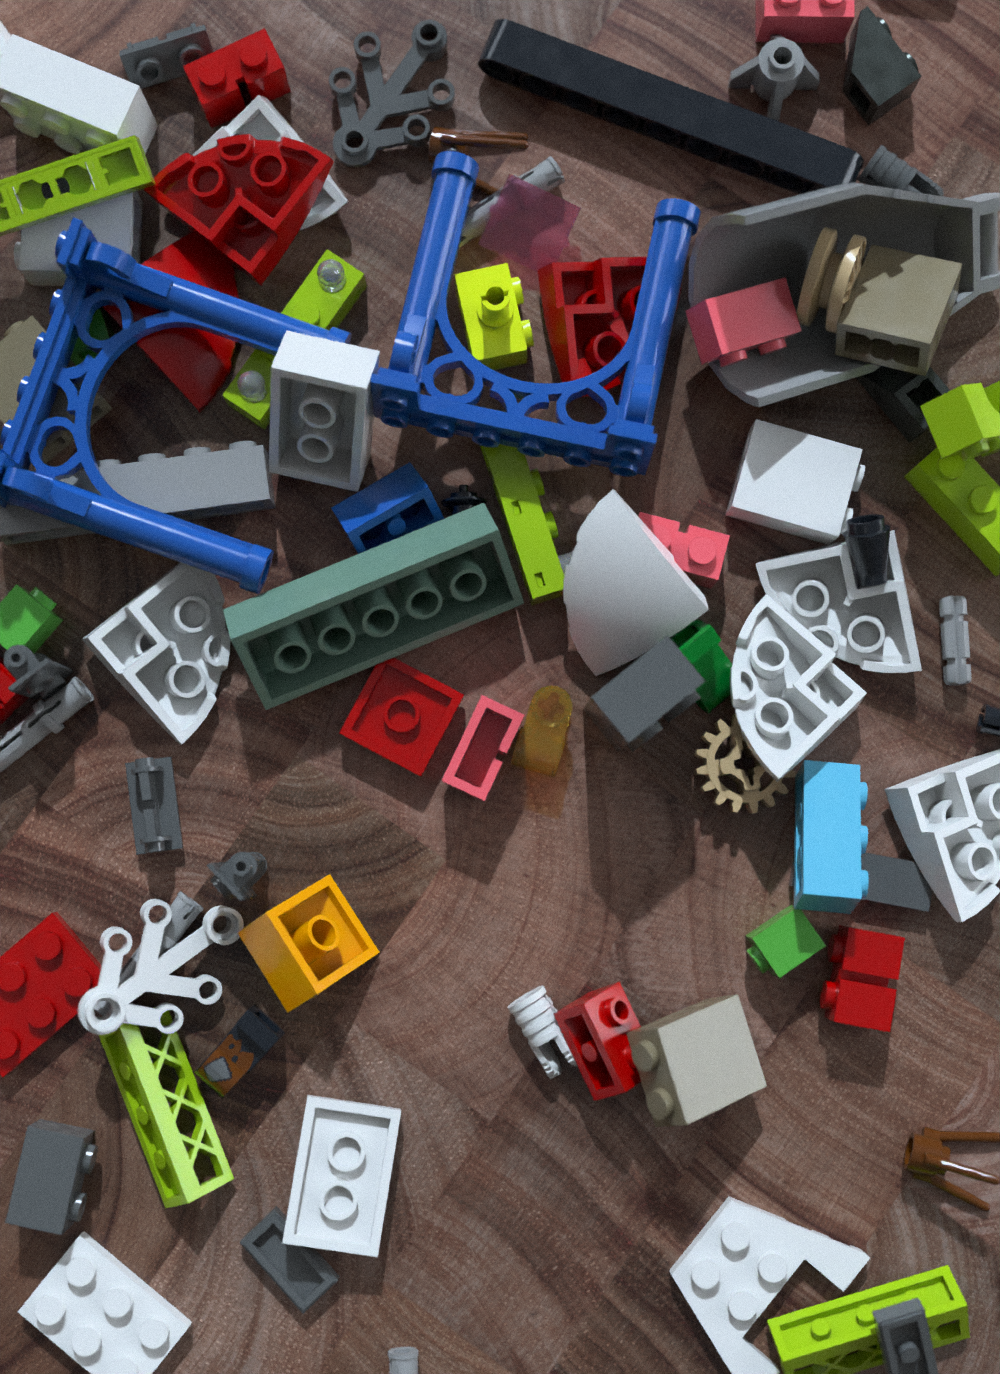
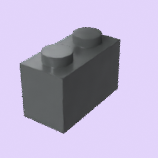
M39 1119L27 1126L5 1223L62 1235L74 1222H80L87 1202V1193L81 1192L85 1174H91L98 1153V1146L92 1145L95 1130Z

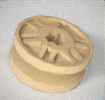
M825 227L818 237L810 258L799 298L797 317L800 325L809 327L815 319L819 308L827 309L825 329L827 332L837 334V322L846 302L849 300L852 288L862 268L867 239L864 236L854 234L847 244L844 253H837V230Z

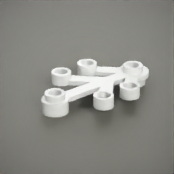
M160 899L146 901L140 910V917L145 925L135 972L132 977L119 985L122 960L123 956L132 947V937L129 932L121 927L114 926L106 929L100 938V945L105 953L98 985L88 990L78 1005V1017L81 1024L91 1033L98 1035L112 1033L123 1023L156 1027L166 1034L178 1031L183 1024L184 1017L182 1011L174 1004L161 1003L156 1008L129 1003L146 991L194 998L204 1005H211L217 1002L222 995V985L213 976L203 974L196 978L169 974L213 942L220 945H229L237 941L240 937L238 932L244 928L243 919L239 912L223 905L211 908L203 918L202 927L159 957L164 929L171 921L172 910L168 903ZM156 905H161L163 908L162 918L157 922H151L149 919L150 909ZM219 916H225L227 920L225 929L221 932H215L213 928L214 920ZM117 933L122 934L124 937L122 947L118 950H111L108 945L110 937ZM211 981L213 992L208 997H201L199 993L201 985ZM101 1001H108L110 1005L109 1012L103 1017H95L94 1008L96 1004ZM167 1010H173L175 1014L174 1021L168 1026H162L160 1023L161 1015Z

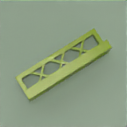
M169 1010L161 1015L160 1023L162 1026H168L173 1022ZM123 1023L114 1032L99 1035L165 1208L188 1204L234 1180V1176L177 1031L171 1034L161 1032V1040L158 1048L155 1049L144 1043L138 1025ZM163 1063L176 1070L179 1081L175 1093L163 1089L160 1084L158 1075ZM180 1107L192 1112L196 1126L192 1138L180 1134L175 1121ZM198 1152L210 1158L216 1173L215 1177L199 1184L193 1169Z
M945 1265L768 1319L769 1331L780 1359L782 1373L853 1374L884 1364L872 1311L917 1297L925 1310L933 1349L970 1338L968 1305L949 1266ZM955 1321V1323L937 1328L941 1324ZM859 1350L857 1353L845 1356L850 1352ZM813 1364L811 1367L794 1372V1369Z

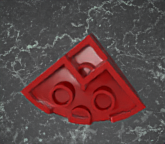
M251 134L217 139L216 147L195 156L184 153L154 177L156 185L144 188L143 190L188 229L261 286L279 263L310 213L333 165L332 158L312 146L287 137H281V141L278 142L256 140Z
M193 232L165 247L142 263V265L239 298L234 278L236 274L231 262ZM128 299L126 301L132 310L134 322L162 312ZM111 305L102 306L105 313L123 330L120 309ZM182 327L154 332L138 340L135 344L180 393L201 412L212 401L232 369L231 357L236 342L203 330Z
M602 257L591 262H552L538 270L546 328L562 382L573 381L593 374L610 363L620 353L632 329L647 257ZM626 368L614 380L603 386V388L608 390L621 384L620 380L624 378Z

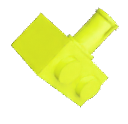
M508 263L454 274L455 291L469 353L492 370L527 363V348L534 347L533 334L529 320L521 321L517 305L524 304L522 286L519 277L511 278Z

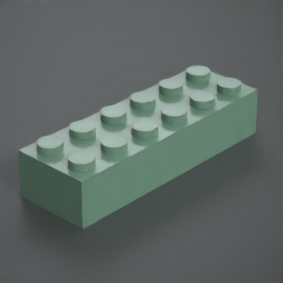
M481 503L225 608L223 613L230 640L265 710H268L524 604L499 529L485 504Z

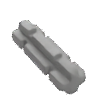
M946 596L939 601L940 617L944 618V622L940 624L942 660H947V665L943 667L944 682L946 685L951 686L966 685L972 680L971 665L966 664V659L970 658L968 621H964L963 618L964 615H968L967 600L964 596Z

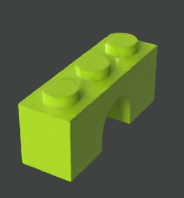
M1000 381L986 388H983L981 383L960 385L920 406L942 458L960 455L962 461H967L979 455L986 457L1000 451Z

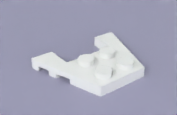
M728 1196L669 1271L731 1374H779L781 1372L779 1367L743 1336L804 1260L808 1261L844 1292L870 1257L860 1248L846 1245L829 1238L825 1234L815 1230H808L788 1222L782 1217Z

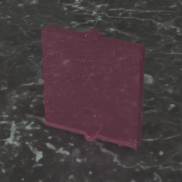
M508 174L496 204L489 206L491 215L478 244L538 272L540 268L552 262H557L563 247L569 246L570 241L567 238L581 208L512 174Z

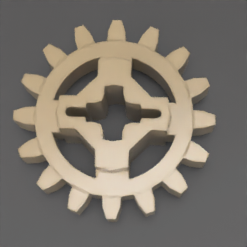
M732 715L731 727H728L722 719L715 722L718 734L715 736L709 732L703 733L701 738L708 744L707 749H697L694 752L696 757L704 760L703 766L694 769V775H706L707 782L700 787V790L706 792L713 789L717 793L713 800L715 806H719L725 800H729L731 813H738L742 803H745L749 814L757 813L758 801L760 800L767 808L773 807L775 801L772 793L786 795L789 790L781 782L783 778L795 777L796 772L791 770L778 782L771 777L769 783L759 791L761 787L759 779L766 770L753 755L743 738L737 715ZM730 736L729 751L724 758L715 760L718 747ZM741 751L744 752L745 758H753L755 762V767L748 769V776L745 775L744 769H736L734 761L741 758ZM726 776L735 782L740 794L726 788L718 777Z

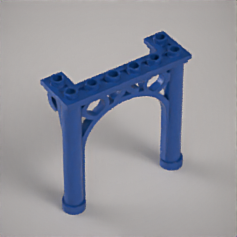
M444 151L438 153L435 157L431 173L434 184L388 369L379 367L378 374L372 373L370 379L374 416L381 418L380 420L384 424L396 428H406L409 424L426 428L427 432L438 437L450 438L454 434L472 438L474 443L484 447L494 448L498 447L499 444L518 448L520 453L530 457H543L545 454L562 457L566 463L577 467H588L594 464L608 467L612 473L619 476L634 477L637 474L645 475L658 434H653L654 426H652L690 241L691 237L698 230L701 215L699 208L691 202L675 198L664 199L657 203L653 218V231L632 329L626 344L610 363L593 374L573 381L548 384L521 381L500 374L478 361L461 344L451 327L446 308L447 297L473 189L477 181L479 165L473 158L460 152ZM437 328L449 354L437 357L428 364ZM462 368L474 383L472 390L467 394L454 396L440 392L435 387L434 380L444 371ZM626 368L619 402L616 405L612 395L603 386L614 380ZM483 385L490 388L489 397L498 400L503 405L505 412L475 406L482 397ZM421 390H425L426 395L420 394ZM588 395L603 407L605 418L596 424L577 422L568 416L566 406L572 400ZM516 398H519V399H522V400H521L519 403H517ZM549 401H557L555 408L557 423L527 417L531 412L538 409H548Z
M73 217L68 231L63 230L60 233L55 246L56 262L67 278L62 290L57 289L51 299L49 314L52 318L46 333H40L36 339L33 349L35 363L30 376H24L19 384L17 391V402L19 405L14 419H9L5 423L1 433L0 445L3 448H0V507L6 508L7 504L17 505L238 582L239 588L259 594L265 584L272 564L273 550L136 504L118 494L107 483L96 463L91 444L90 422L96 393L111 365L127 348L143 337L164 329L195 328L275 356L286 331L350 344L351 333L336 327L327 330L136 263L135 258L128 253L111 245L98 242L92 231L86 228L83 221ZM128 299L162 312L134 322L132 310L126 301ZM106 305L115 306L120 309L123 330L106 340H97L90 336L89 326L97 309ZM78 336L87 348L95 353H99L95 359L88 354L83 362L77 366L67 368ZM81 382H82V385H81V388H80V391H79L74 384H76V383H81ZM59 388L66 393L68 400L67 411L71 415H75L74 424L64 417L48 418ZM58 430L71 432L77 452L61 466L52 467L46 465L43 461L42 453L49 435ZM31 463L36 468V472L29 470ZM83 467L90 481L101 495L60 480L71 477Z

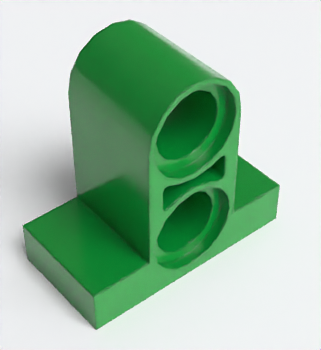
M696 619L670 637V639L705 680L704 683L695 689L701 696L695 703L704 712L709 714L731 696L730 668L732 663L718 645L721 638L713 627Z

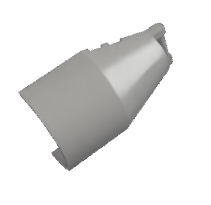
M847 183L712 217L697 234L689 261L688 297L690 307L697 305L705 299L786 277L797 313L799 298L810 258L821 231L828 227L837 230V253H844L847 244L854 234L866 237L867 243L863 263L872 244L962 263L958 295L951 311V316L980 294L1000 288V270H998V211H1000V193H983L964 199H956L867 184ZM819 308L815 319L809 327L800 325L802 332L785 339L787 347L762 356H760L758 348L746 351L748 359L725 367L720 366L719 360L708 363L728 391L756 407H762L874 372L881 367L880 365L835 355L837 334L826 331L825 319L827 309Z

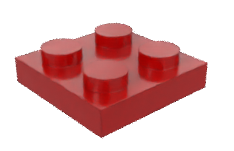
M391 658L375 665L339 734L422 777L465 696L400 660Z

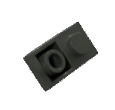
M867 6L860 11L851 32L842 92L869 126L908 99L922 76L918 72V66L914 58L909 53L903 52L892 38L887 23L882 18L876 17Z
M881 366L874 372L856 377L909 443L929 429L920 406L950 391L931 367H929L926 376Z

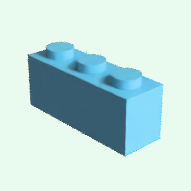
M804 760L795 777L794 909L851 914L860 900L865 899L867 896L869 877L867 870H861V854H865L867 849L868 829L867 826L861 825V810H864L866 807L868 788L866 782H860V765Z

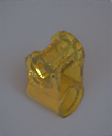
M549 685L540 688L534 694L525 724L521 726L510 765L555 778L566 742L565 734L572 713L571 697L564 689ZM550 695H556L559 697L558 704L565 707L564 713H556L552 720H547L544 718V710L538 707V703L540 700L547 701Z

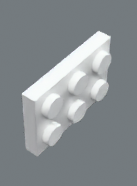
M307 1095L282 1243L378 1257L401 1109Z
M85 1231L77 1237L18 1311L19 1314L90 1374H152L192 1323L191 1320Z

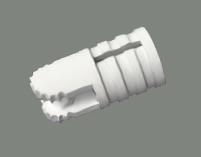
M541 985L513 1001L507 1008L514 1015L516 1023L520 1025L523 1035L527 1037L528 1044L547 1076L552 1079L561 1074L562 1066L549 1043L551 1039L555 1040L571 1066L575 1067L577 1063L553 1015L558 1010L554 1008L551 998L546 994V989Z

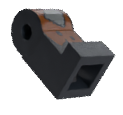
M255 1004L236 1022V1025L198 1067L195 1074L223 1099L240 1079L258 1064L286 1032Z

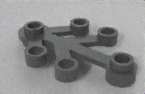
M424 20L414 27L412 31V47L385 86L379 62L381 56L380 40L372 32L360 33L354 40V50L356 58L362 63L370 102L369 109L360 121L353 98L357 90L354 73L346 67H339L334 69L329 76L330 89L337 98L342 127L336 131L333 138L334 153L341 163L353 168L363 167L374 159L377 150L408 144L414 147H421L430 139V125L424 116L411 115L405 120L403 127L378 130L385 118L430 109L447 111L455 102L454 86L446 79L433 81L429 85L428 90L403 94L425 61H437L446 53L447 33L439 22ZM425 33H435L437 35L431 41H426L421 36ZM366 43L375 46V49L369 53L360 50L361 46ZM340 79H347L351 82L346 88L335 86L336 82ZM444 90L449 93V97L445 100H438L434 97V94L437 91ZM414 126H421L425 129L424 133L420 136L411 135L409 130ZM353 138H360L363 141L362 145L358 148H351L347 143Z

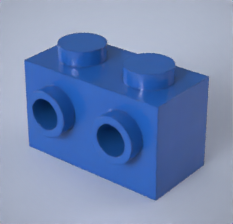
M410 462L331 507L357 554L445 519L428 485Z

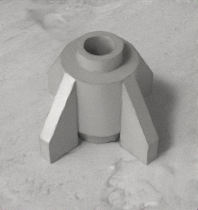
M771 34L769 41L762 47L758 56L731 71L728 88L750 89L751 85H753L755 92L762 99L769 101L768 118L779 121L783 99L787 98L794 90H816L820 82V73L804 57L801 48L795 42L786 39L780 34Z

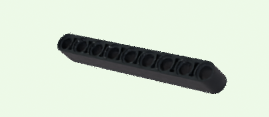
M495 20L477 63L482 72L498 81L799 195L830 186L856 183L863 166L861 155L850 148L511 20Z

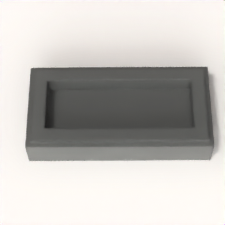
M276 1206L239 1243L304 1314L339 1280L340 1276L315 1248L282 1243L287 1217Z

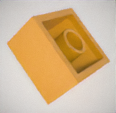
M330 874L267 911L238 932V935L287 1013L380 953Z

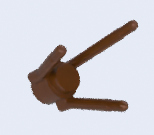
M435 126L430 138L428 161L430 164H434L436 155L444 151H455L469 156L470 146L526 150L529 147L527 142L528 135L520 132L462 131ZM477 179L474 187L488 195H492L499 190L480 179Z
M923 1127L922 1134L912 1132L904 1152V1170L912 1172V1178L928 1182L984 1212H988L990 1205L987 1202L936 1174L944 1176L946 1171L978 1181L999 1185V1176L951 1161L950 1148L942 1146V1142L1000 1143V1132L939 1131L928 1127Z

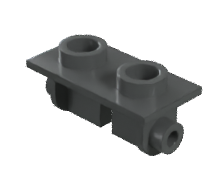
M195 22L191 23L190 27L167 33V39L159 41L157 36L134 44L131 42L127 43L128 48L120 50L119 55L129 81L143 89L185 76L184 65L213 52L205 24L196 27Z
M14 645L4 655L5 666L17 680L8 689L11 692L38 700L40 697L45 700L53 696L66 685L64 679L73 673L71 668L52 661L45 654H33L24 645Z
M154 757L136 759L135 762L125 763L136 855L183 848L172 757L154 759Z
M239 852L234 854L227 862H215L207 865L215 874L210 879L214 887L228 900L235 897L239 901L254 899L257 896L251 887L266 873L268 866L266 858L258 852Z

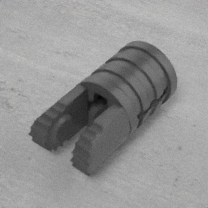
M883 145L879 147L857 179L867 185L943 196L944 194L941 186L934 183L933 180L915 167L908 165V162L898 158L895 153L888 151Z

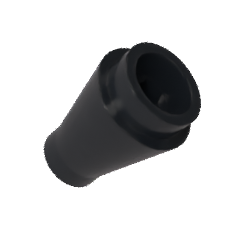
M869 514L847 520V531L843 533L858 573L859 584L861 586H876L886 583L888 581L887 561L890 526L885 525L884 515Z

